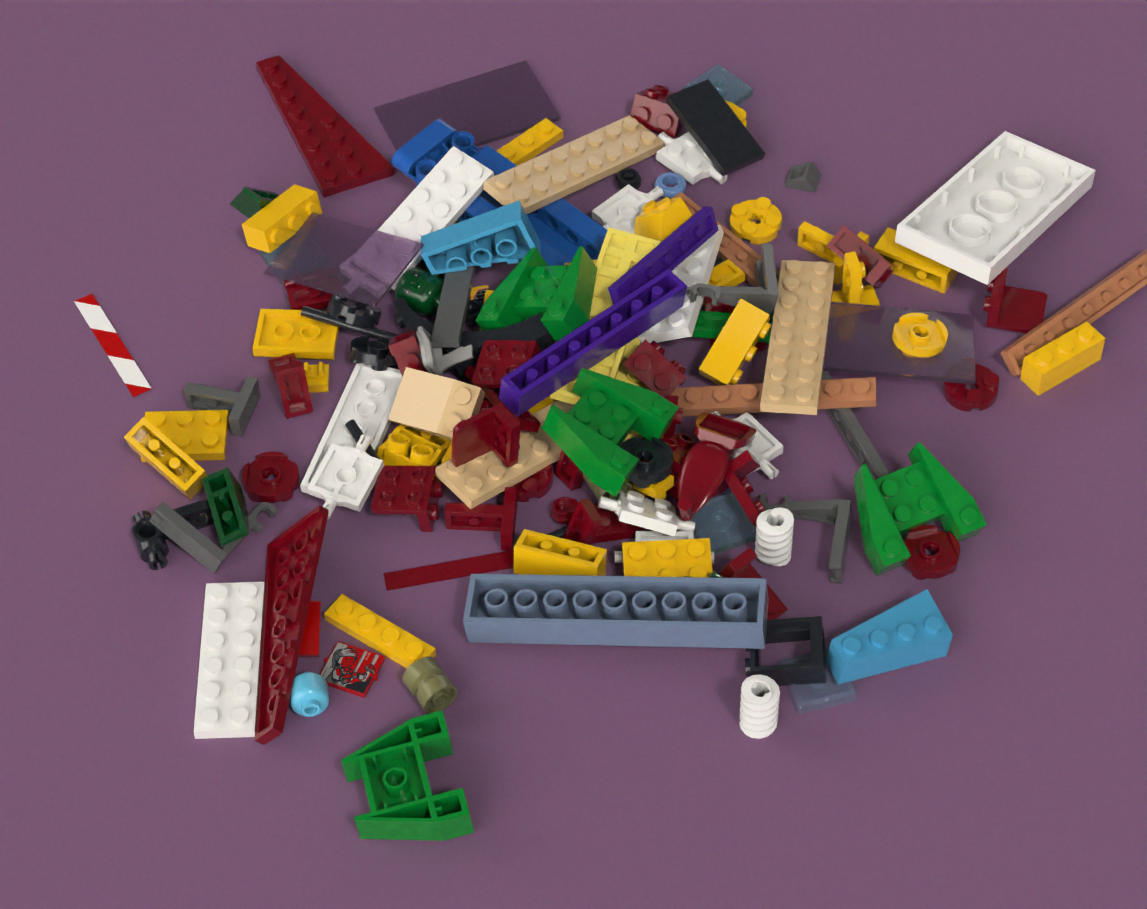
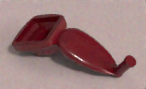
M707 412L701 413L696 418L693 430L700 442L695 444L687 453L679 479V501L677 505L680 510L679 518L681 520L690 521L693 515L699 512L713 497L726 476L730 464L729 459L733 458L740 448L749 445L754 440L757 431L755 428Z

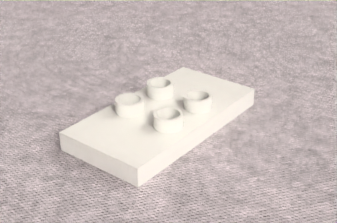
M1004 131L897 225L895 242L988 285L1092 187L1096 170Z

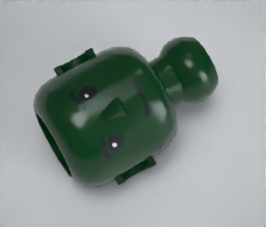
M418 267L410 268L402 274L397 283L396 299L398 300L402 297L415 313L431 317L437 314L444 279L439 277L440 274L432 275L427 268L426 270Z

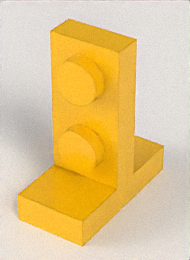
M804 221L798 228L797 245L831 263H835L834 283L839 285L842 282L844 260L827 247L834 236ZM860 231L857 236L869 244V235Z
M855 251L845 253L842 288L832 293L829 320L879 311L880 303L873 285L863 286L862 278L866 276L865 266L862 261L859 262Z

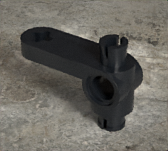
M208 500L198 501L173 509L197 530L214 523ZM142 511L144 518H141L139 512H137L133 516L134 525L131 531L138 553L144 562L149 563V567L152 570H159L158 562L162 569L168 564L166 556L169 548L166 540L170 538L150 522L152 516L149 511Z

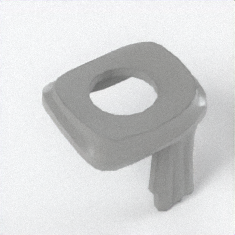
M423 326L417 327L416 335L421 348L423 364L429 373L442 375L443 371L449 367L473 358L472 345L461 346L443 355L442 348L432 347V336Z

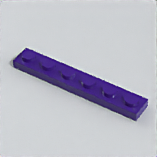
M703 206L608 288L613 305L665 270H674L719 231L713 208Z

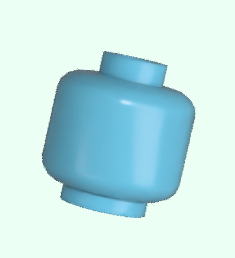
M304 672L294 678L290 705L295 713L304 717H313L321 714L328 707V684L320 674Z

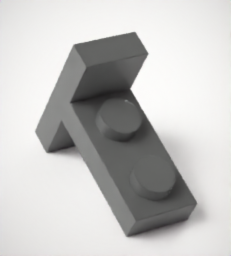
M247 376L240 392L190 382L187 383L184 389L188 408L196 410H228L231 433L239 437H243L261 397L258 378Z

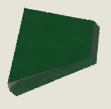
M244 186L243 190L230 205L250 218L279 195L275 192Z

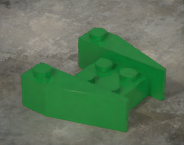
M579 246L570 265L548 266L537 248H532L489 296L475 321L484 331L516 324L539 313L542 317L541 322L557 342L589 321L597 267L583 246Z
M582 368L572 389V392L581 398L568 414L552 404L542 429L592 483L617 497L630 480L639 461L638 458L619 447L632 430L649 441H652V437L661 439L669 429L679 407L656 392Z
M921 442L917 443L907 454L912 465L873 480L867 465L864 464L853 476L863 548L876 576L902 566L911 557L901 535L910 532L914 528L940 520L946 534L949 531L956 537L958 542L978 535L987 526L975 499Z
M443 710L414 717L341 760L347 782L363 779L371 812L354 816L360 839L445 841L474 833L463 788L433 796L430 789L424 762L454 755Z

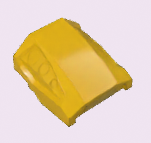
M399 425L389 434L387 440L378 447L377 455L383 460L384 466L436 467L443 459L452 441Z

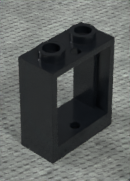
M822 616L767 620L765 644L810 640L811 663L761 666V649L746 648V652L750 651V658H745L746 676L765 675L773 679L778 686L826 683L825 634Z

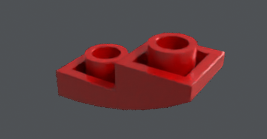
M310 601L298 658L320 657L321 601Z

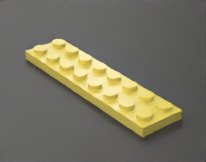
M608 228L595 264L597 274L589 320L613 305L608 288L657 247L660 241ZM627 344L589 370L616 379ZM577 378L551 394L550 398L575 405L581 398L572 392Z

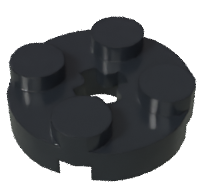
M333 292L331 299H329L327 312L336 319H338L339 314L346 317V323L361 327H374V323L378 325L381 318V310L372 306L373 301L367 297L358 296L357 299L348 298L343 293Z
M361 336L351 341L350 362L371 365V369L375 371H386L388 366L398 365L388 347L390 338L378 336V341H369V336Z
M643 436L633 437L624 441L619 446L639 459L629 481L634 482L638 488H648L651 484L661 482L672 474L673 452L667 443L653 437L652 441L642 440ZM640 459L645 460V461H646V460H650V461H649V462H642V461H640Z

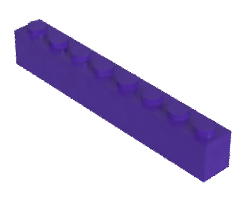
M665 270L501 378L499 399L517 417L577 378L582 368L589 370L683 307L687 285L671 270Z

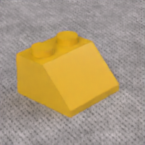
M666 197L658 202L652 200L641 208L643 212L635 218L634 234L658 240L661 243L693 215L681 197L673 199Z

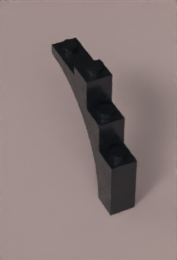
M402 297L393 302L398 311L393 314L401 329L405 326L408 329L403 333L413 329L417 330V327L423 326L432 336L433 323L415 313ZM539 313L524 321L499 329L463 331L460 347L472 345L473 358L451 366L449 369L452 371L456 368L460 377H464L468 366L477 365L483 343L487 340L536 341L541 352L556 343V341L541 322L542 317ZM442 348L443 355L457 348Z

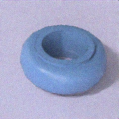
M663 173L655 181L654 187L659 186V188H662L664 195L661 197L663 198L669 197L671 199L680 192L684 193L686 191V181L677 173ZM673 184V185H676V186H674V187H667V186H665V185Z

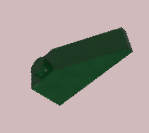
M226 467L202 478L221 545L224 546L249 535L247 504L241 485L230 469Z

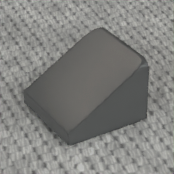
M813 162L792 166L785 186L787 188L815 192L821 174Z

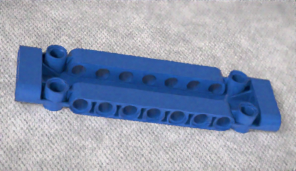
M441 118L432 122L401 146L391 160V164L416 182V187L453 146L492 170L494 176L517 166L488 145L478 148L475 146V139L471 133L466 131L459 132ZM483 190L457 220L461 222L503 207V205ZM563 198L527 214L540 240L541 256L548 266L570 263L579 246H583L591 260L598 259L607 229Z

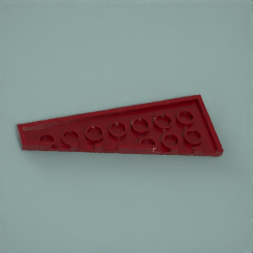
M280 55L256 62L257 70L323 198L394 176L392 164Z
M320 505L267 544L254 740L263 745L283 733L329 513L328 509Z

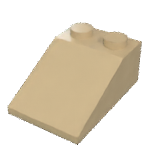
M406 367L388 420L452 441L454 426L462 420H467L479 414L485 392L482 388L465 382Z

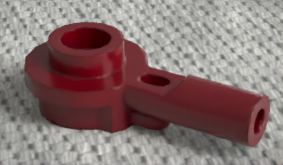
M561 497L555 500L551 509L554 521L560 524L570 523L579 502L570 497ZM593 503L598 513L608 512L606 509L598 508V503Z

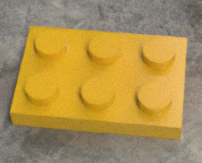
M260 309L252 348L253 356L280 357L294 353L296 358L334 360L340 328L301 316L302 310Z
M228 410L145 412V418L194 461L225 460L229 426Z
M710 538L622 542L624 576H690L708 578L713 572Z

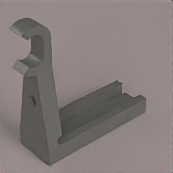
M763 243L761 245L762 260H756L755 262L758 287L714 286L698 283L692 286L689 295L690 301L692 303L695 302L697 296L700 295L710 297L714 306L721 302L736 307L740 299H743L772 316L779 297L773 246Z
M763 493L760 501L767 510L782 507L789 509L793 517L797 519L834 525L836 522L829 569H832L830 583L842 584L852 522L851 500L791 501L790 496L787 495L784 497L783 504L774 505L768 504L767 495Z
M164 502L156 508L150 519L153 525L213 574L248 536L246 535L224 546L221 545V548H219ZM262 502L248 516L249 533L252 530L261 533L263 523L258 522L256 517L261 512H266L269 517H275L278 511L274 505Z

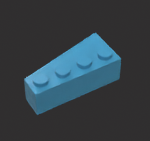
M520 200L421 236V256L432 275L467 270V267L477 265L481 266V268L491 267V263L505 261L508 264L519 263L518 260L523 259L532 248H537L541 254L540 240Z
M928 589L832 639L826 663L837 684H842L945 657L953 634Z

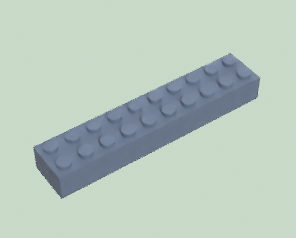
M471 574L463 624L468 643L765 649L769 603L767 579Z

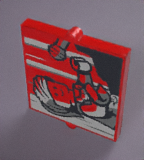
M337 641L329 658L324 659L325 665L320 675L325 678L328 686L365 698L373 682L378 680V673L385 661V656Z

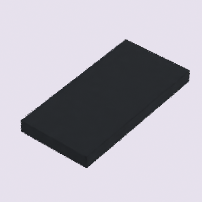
M709 79L667 96V104L722 176L764 158L766 153Z

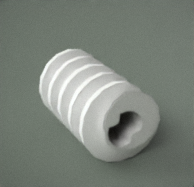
M782 507L769 509L761 512L757 518L755 554L765 564L784 566L791 559L794 517L789 509Z
M752 675L746 678L741 686L740 728L747 736L756 739L766 738L773 734L778 723L779 686L773 679L765 675Z

